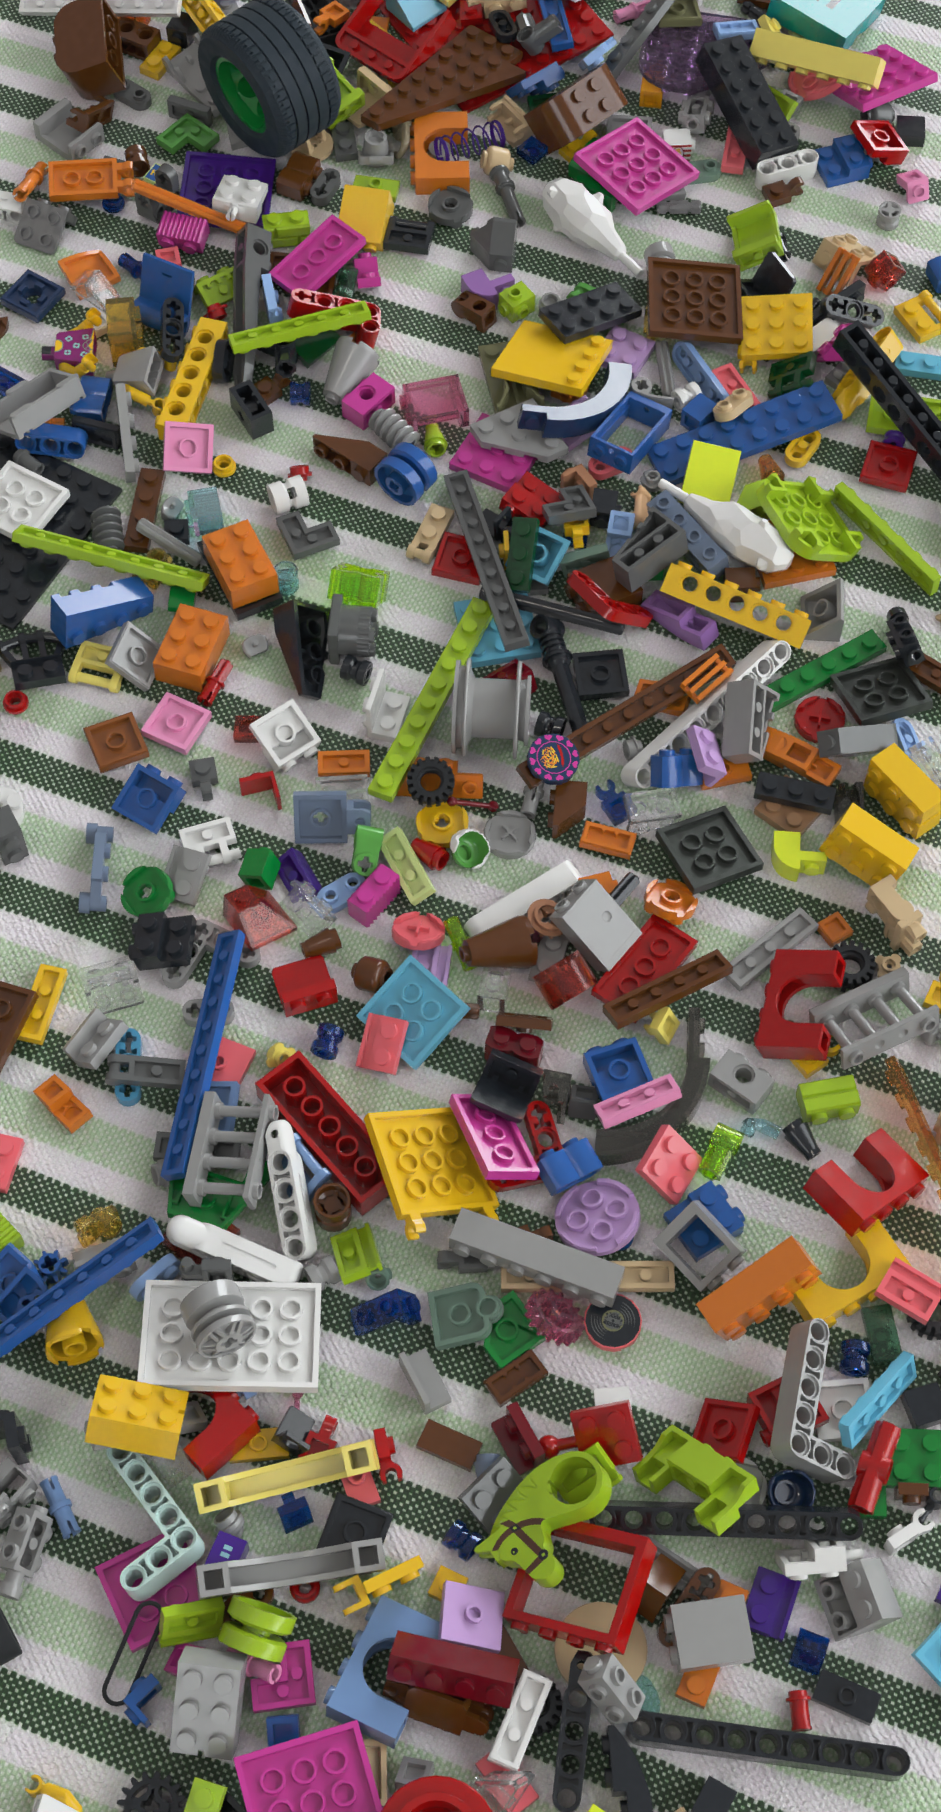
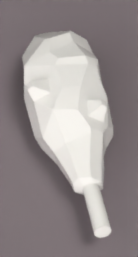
M562 177L547 182L542 193L543 207L554 224L553 230L555 232H562L572 241L586 249L599 251L614 261L620 260L637 278L643 275L644 270L626 254V246L614 228L612 213L603 206L604 195L601 192L592 195L582 183Z
M664 478L658 483L659 488L662 490L666 489L673 497L684 503V509L717 545L733 559L751 565L764 573L784 571L791 565L794 557L793 550L788 547L778 533V530L768 520L755 515L735 501L719 502L693 493L688 494Z

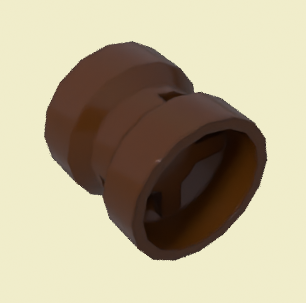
M135 144L125 150L126 161L133 162L134 177H143L150 170L146 148Z

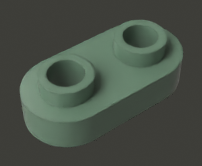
M706 159L689 162L700 171L698 179L688 185L715 182L721 176V164L716 160Z

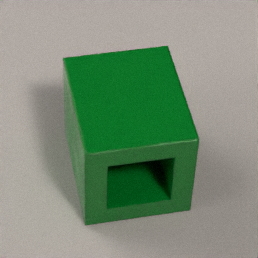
M247 848L238 876L248 889L272 890L281 862L269 848Z

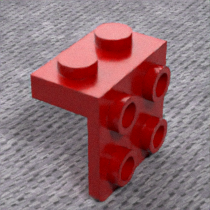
M323 956L309 957L272 969V977L286 1018L338 1002L337 987L334 978H330Z

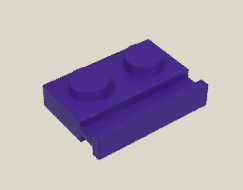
M759 1566L746 1603L750 1630L760 1635L777 1639V1641L782 1643L801 1581L791 1580L783 1574Z

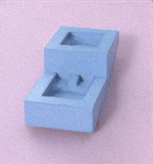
M611 510L606 537L610 557L616 555L628 538H632L635 513Z

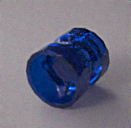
M320 1023L316 1031L318 1037L312 1042L310 1051L319 1058L334 1060L339 1051L337 1046L342 1042L345 1032L334 1024Z
M859 1339L843 1340L841 1342V1353L844 1356L843 1360L840 1361V1373L850 1377L869 1375L867 1357L870 1355L871 1344Z
M457 1519L445 1534L441 1544L447 1549H454L455 1551L459 1549L458 1557L468 1562L475 1554L474 1549L482 1543L484 1537L478 1532H471L469 1534L470 1530L467 1529V1524Z

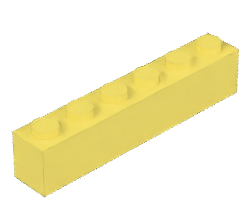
M757 27L750 47V52L757 64L766 66L767 62L775 64V68L787 71L788 67L796 69V73L808 76L810 72L816 74V78L828 81L830 77L837 79L836 82L841 85L858 84L857 88L865 91H870L871 88H879L886 66V61L881 57Z

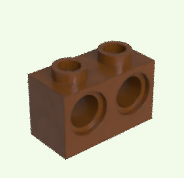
M121 17L119 20L122 52L144 61L162 41L160 29L134 19Z

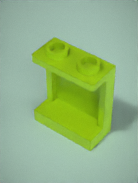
M335 66L334 69L341 92V104L336 120L328 127L330 130L365 106V93L360 87L354 89Z
M769 200L726 217L732 230L735 250L732 251V256L736 264L740 265L741 272L760 265L770 251L776 252L779 257L784 255L777 214Z

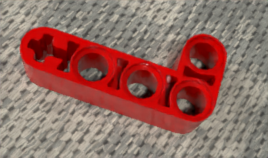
M297 288L291 292L286 312L290 318H296L361 300ZM366 302L370 309L372 320L365 321L359 325L344 326L341 330L355 332L356 344L362 341L373 349L381 327V310L376 304Z

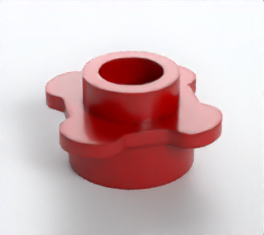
M212 304L207 307V313L203 317L221 321L227 317L225 308L228 305Z
M309 465L289 467L290 473L288 478L301 475L303 481H307V476H312V471H309Z

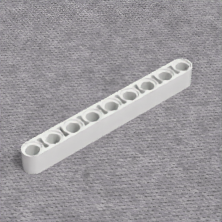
M764 640L732 668L734 672L699 704L694 703L623 767L621 771L622 782L628 787H650L651 755L659 754L660 749H673L675 753H678L679 748H691L686 732L691 725L694 724L711 731L725 717L727 682L756 679L763 684L789 660L791 647L788 642L784 640Z

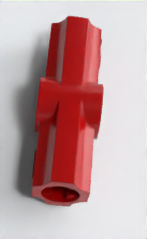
M876 1420L867 1449L863 1450L856 1469L857 1478L847 1504L848 1507L855 1509L858 1513L873 1516L883 1485L886 1486L893 1467L892 1458L900 1439L901 1428L884 1420Z

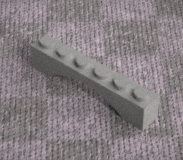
M381 1537L288 1554L198 1565L195 1567L198 1599L203 1600L351 1577L357 1574L377 1573L384 1571L386 1565Z

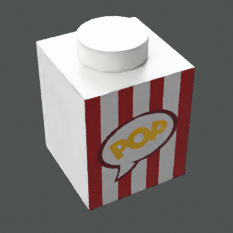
M663 129L662 139L687 161H690L691 152H695V138H691L690 129Z

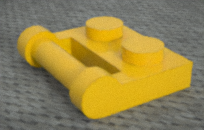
M923 290L918 296L894 306L893 310L894 315L919 344L941 334V308L932 299L933 295L928 290ZM926 305L940 323L935 324L921 306Z

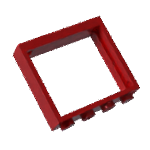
M582 1521L553 1530L551 1532L552 1536L633 1555L609 1633L523 1612L534 1580L526 1571L520 1568L517 1570L502 1617L511 1624V1629L518 1630L522 1634H528V1631H532L548 1641L555 1642L556 1638L566 1640L568 1645L578 1649H583L584 1645L594 1647V1651L600 1654L613 1652L624 1655L657 1547L649 1537Z

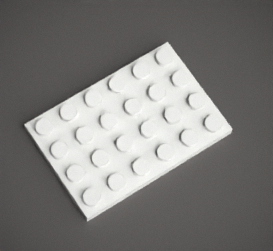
M146 1280L138 1382L183 1391L318 1393L321 1283L234 1281L244 1298V1305L249 1309L251 1317L255 1321L256 1333L245 1346L223 1357L206 1358L198 1353L196 1343L191 1337V1331L187 1328L180 1313V1304L192 1290L210 1281Z

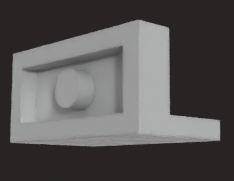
M426 1348L409 1356H406L404 1351L398 1354L399 1365L425 1415L452 1402Z

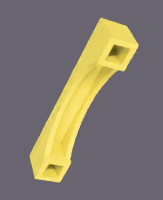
M369 1439L195 1483L193 1488L200 1515L381 1468L374 1439Z

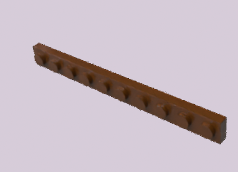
M721 643L566 737L575 744L579 752L580 761L686 697L687 694L679 686L715 653L720 656L719 659L721 661L724 660L727 663L726 666L728 668H734L736 661ZM713 664L711 667H709V668H708L704 673H702L696 680H694L688 687H689V688H692V687H693L697 682H699L705 675H707L713 668H715L716 665ZM720 670L704 685L722 675L723 672ZM527 760L517 765L516 771L530 790L543 783V780H540L538 777L536 779L531 774L527 766Z

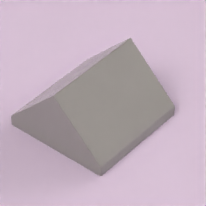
M842 578L801 596V611L808 613V619L812 621L804 640L840 642L844 624V580Z

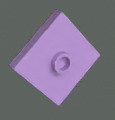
M446 1580L442 1589L438 1640L498 1654L501 1651L502 1614L505 1593Z

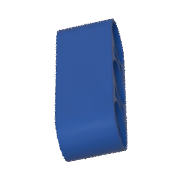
M43 423L34 430L30 429L29 433H24V438L21 440L15 439L17 449H27L32 454L79 459L85 453L88 434L83 429L77 427Z

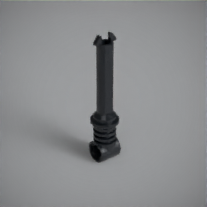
M538 614L530 623V633L534 638L538 639L543 654V667L553 673L571 732H574L588 722L569 668L573 656L572 652L566 648L564 642L565 626L562 621L556 618Z

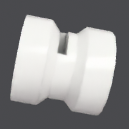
M692 381L686 384L683 389L677 388L671 392V397H674L673 405L679 413L699 393H702L696 382Z

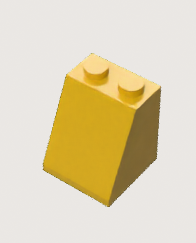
M348 184L344 186L339 219L366 238L367 244L361 248L365 252H383L385 233L390 215H393L395 208L390 190Z

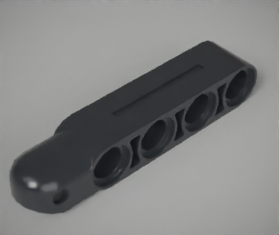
M578 1650L570 1663L568 1688L565 1690L563 1697L552 1794L553 1805L559 1812H575L581 1802L592 1700L577 1682L582 1671L578 1669L577 1665L580 1663L584 1664L587 1657L593 1656L591 1652ZM579 1690L586 1695L587 1702L584 1706L576 1708L570 1704L569 1695L573 1691ZM571 1723L579 1724L583 1729V1736L577 1741L569 1740L565 1735V1728ZM567 1756H573L579 1761V1770L574 1774L565 1773L561 1767L562 1760ZM564 1789L571 1790L576 1796L575 1804L569 1808L562 1807L557 1801L559 1792Z

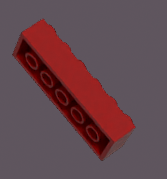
M300 1051L294 1053L255 1082L257 1097L263 1102L264 1094H270L279 1109L278 1120H286L291 1125L293 1133L297 1132L303 1139L302 1143L323 1168L327 1167L332 1173L330 1180L346 1188L350 1195L351 1204L361 1216L365 1215L389 1196L365 1123Z

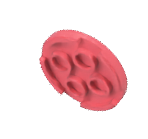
M795 70L791 71L788 77L789 89L791 92L804 98L803 101L823 98L836 91L841 84H838L836 82L837 79L829 77V80L825 81L816 78L814 73L809 72L808 76L796 73Z

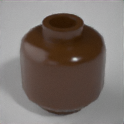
M371 956L362 957L351 969V977L355 987L373 994L393 974V970L386 960Z

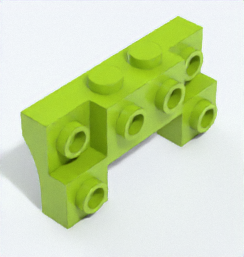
M673 1424L661 1433L653 1449L642 1461L632 1468L636 1482L654 1494H658L674 1480L702 1498L704 1501L694 1509L697 1522L717 1536H720L740 1518L738 1508L759 1491L755 1476L736 1465L731 1458L723 1457L715 1452L709 1444L701 1443Z

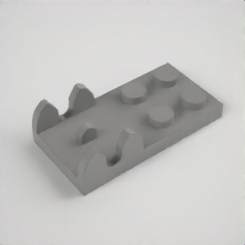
M197 32L193 35L195 42L172 60L164 56L162 62L166 71L199 103L211 107L212 116L216 118L220 115V112L207 90L199 66L198 47L201 36Z

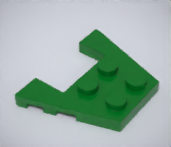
M267 1161L265 1162L261 1181L262 1187L270 1181ZM209 1171L207 1182L245 1184L247 1173L243 1182ZM185 1178L169 1181L168 1218H173L176 1215H185L202 1223H209L226 1230L247 1207L242 1196L207 1194L202 1199L201 1207L189 1206L182 1195Z
M901 1428L900 1439L892 1458L893 1467L886 1486L883 1485L873 1516L859 1513L861 1519H886V1488L894 1489L898 1482L929 1483V1490L937 1487L936 1490H941V1430Z

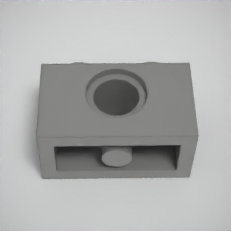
M728 1049L709 1073L707 1084L753 1115L772 1092L775 1080L765 1069L757 1068L749 1063L748 1059L741 1053H734ZM744 1077L749 1082L741 1083L736 1078Z

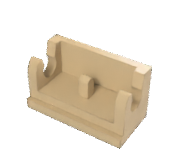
M508 95L503 96V99L489 107L491 111L496 109L497 111L487 117V122L498 120L504 129L506 141L513 148L533 138V132L524 118L526 113Z

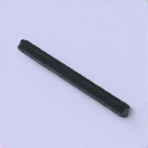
M481 587V590L479 592V599L487 601L483 588ZM512 592L518 610L534 614H544L561 621L616 635L623 634L625 624L609 621L599 614Z

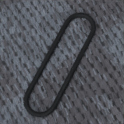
M156 1601L142 1602L134 1611L102 1687V1696L106 1703L111 1706L125 1704L123 1700L116 1702L109 1699L106 1692L107 1686L140 1610L145 1606L151 1605L156 1607L159 1613H161L162 1606ZM159 1622L156 1626V1629L144 1654V1657L133 1680V1683L140 1678L144 1666L147 1662L149 1654L159 1633Z

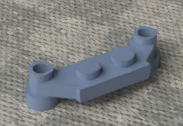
M87 823L86 844H94L90 892H80L79 913L90 914V911L106 912L107 896H102L103 882H108L109 866H105V859L111 858L114 827L98 826V823Z

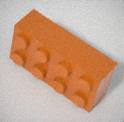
M791 1235L696 1303V1306L717 1335L727 1341L730 1339L734 1341L747 1332L745 1328L754 1322L758 1324L771 1315L769 1311L777 1305L782 1307L794 1299L793 1294L801 1288L806 1290L816 1284L818 1281L817 1277L822 1273L805 1248Z

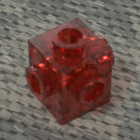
M883 250L878 256L873 258L864 268L869 276L867 278L869 284L875 289L880 288L886 292L894 287L897 281L907 273L897 256L886 250Z

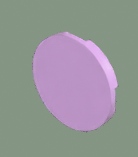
M597 1178V1181L587 1182L579 1186L574 1185L567 1190L556 1206L554 1218L557 1233L566 1246L594 1256H603L620 1250L633 1239L640 1225L641 1213L634 1193L626 1185L613 1179Z

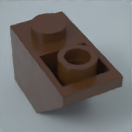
M567 781L556 785V790L550 789L549 805H554V812H548L547 828H552V838L560 837L585 818L588 782Z

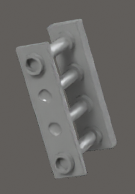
M903 966L809 1009V1023H823L842 1047L840 1049L841 1067L843 1070H846L938 1027L939 1007L933 1005L924 1010L909 993V972ZM899 997L913 1015L900 1021L885 1002ZM875 1008L890 1026L876 1032L861 1013ZM852 1019L866 1037L852 1043L837 1024Z
M205 1091L182 1190V1195L189 1206L201 1207L202 1199L207 1194L242 1196L250 1210L256 1209L257 1200H260L262 1197L263 1187L261 1181L268 1152L265 1134L269 1124L277 1121L279 1115L278 1106L275 1105L270 1094H264L261 1107L227 1106L221 1102L216 1092ZM224 1117L259 1118L256 1132L219 1131L218 1127L220 1119ZM218 1142L253 1144L251 1158L213 1156L214 1145H217ZM212 1168L248 1170L245 1184L207 1182V1176Z

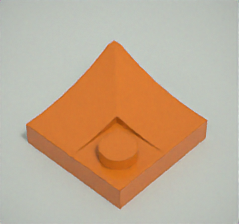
M101 250L77 253L58 261L59 268L79 300L121 281L119 273Z

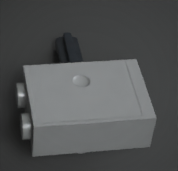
M632 872L627 873L610 894L596 879H581L577 881L571 888L572 892L567 898L562 899L555 905V911L549 917L596 971L609 972L642 934L641 930L620 907L640 883L638 876Z

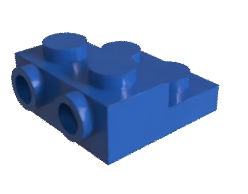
M555 61L505 92L510 98L517 96L518 99L527 94H530V96L547 94L560 86L558 81L565 78V72Z
M855 134L833 138L831 146L815 149L819 155L817 171L826 188L869 178L873 160L868 154L865 155L864 147L856 139Z
M137 763L111 808L157 835L169 813L174 814L186 791L181 788L183 783L172 776L165 779L160 776L162 771L149 763L147 767Z
M636 1037L630 1039L620 1038L611 1045L605 1047L595 1046L587 1050L586 1053H583V1065L592 1086L596 1088L601 1102L653 1080Z
M711 1180L689 1193L686 1200L663 1214L664 1220L669 1225L692 1201L699 1200L734 1238L743 1233V1222L745 1221L741 1210L736 1206L732 1208L726 1201L728 1194L723 1186L720 1184L715 1186ZM699 1217L678 1236V1239L695 1262H698L724 1245Z

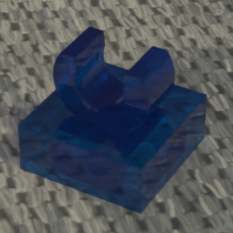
M292 1491L281 1496L284 1505L276 1509L286 1534L314 1522L305 1496L295 1499Z

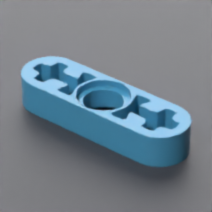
M129 1028L116 1044L115 1054L142 1056V1040L139 1032ZM127 1038L133 1039V1042H131L132 1053H127L125 1045ZM126 1085L115 1086L117 1101L126 1107L134 1106L141 1099L142 1086L130 1085L132 1089L130 1097H125L124 1095Z

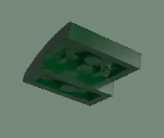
M328 330L320 332L316 336L297 338L295 343L298 359L308 369L334 348L338 338L341 336L336 331Z

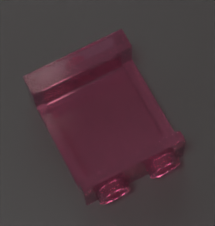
M458 374L402 384V395H399L400 407L406 410L404 418L408 425L414 428V431L418 432V427L453 419L458 420L460 427L469 426V408Z

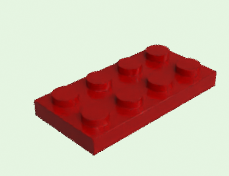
M652 914L640 929L642 932L640 937L609 972H605L591 990V995L606 1004L681 967L696 949L698 941L663 918Z

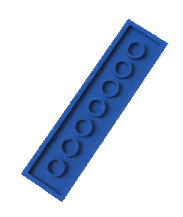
M823 380L813 383L810 387H802L750 407L731 421H714L654 444L647 453V456L654 470L660 473L661 478H664L673 485L683 483L694 440L741 451L740 460L838 423L842 421L843 415Z

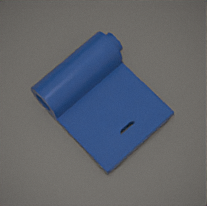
M145 252L142 259L140 296L128 306L130 320L160 331V311L164 301L171 297L177 298L184 306L185 337L190 325L195 271ZM169 307L171 309L170 318H173L175 311L172 307ZM166 327V330L170 334L178 333V330L175 327Z

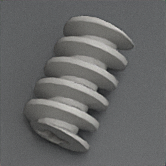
M393 408L386 410L378 409L369 419V428L392 449L401 442H407L416 446L420 439V434L414 431V428L408 425L407 421L403 420L399 414H396Z

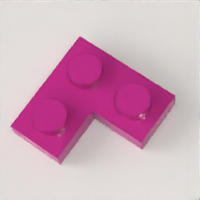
M309 1639L285 1642L288 1646L283 1660L280 1662L282 1673L277 1683L274 1682L272 1685L260 1678L250 1679L254 1714L316 1705Z

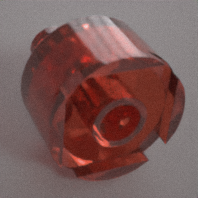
M578 950L533 977L535 984L551 1010L561 1006L564 1002L598 983L595 975Z

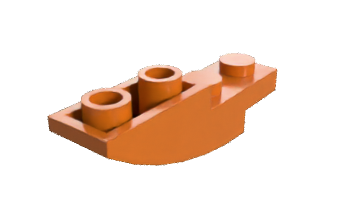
M767 726L766 732L769 733V738L763 756L765 760L782 769L787 767L816 784L829 787L832 785L842 769L841 765L829 758H820L819 749L809 743Z

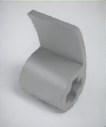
M637 377L632 380L630 391L670 409L673 408L674 397L651 394L652 383L650 380L644 377Z

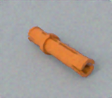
M37 162L32 169L30 168L26 172L25 178L13 190L12 195H16L14 197L16 201L24 202L35 187L42 184L44 176L48 174V168H46L48 165L45 162Z

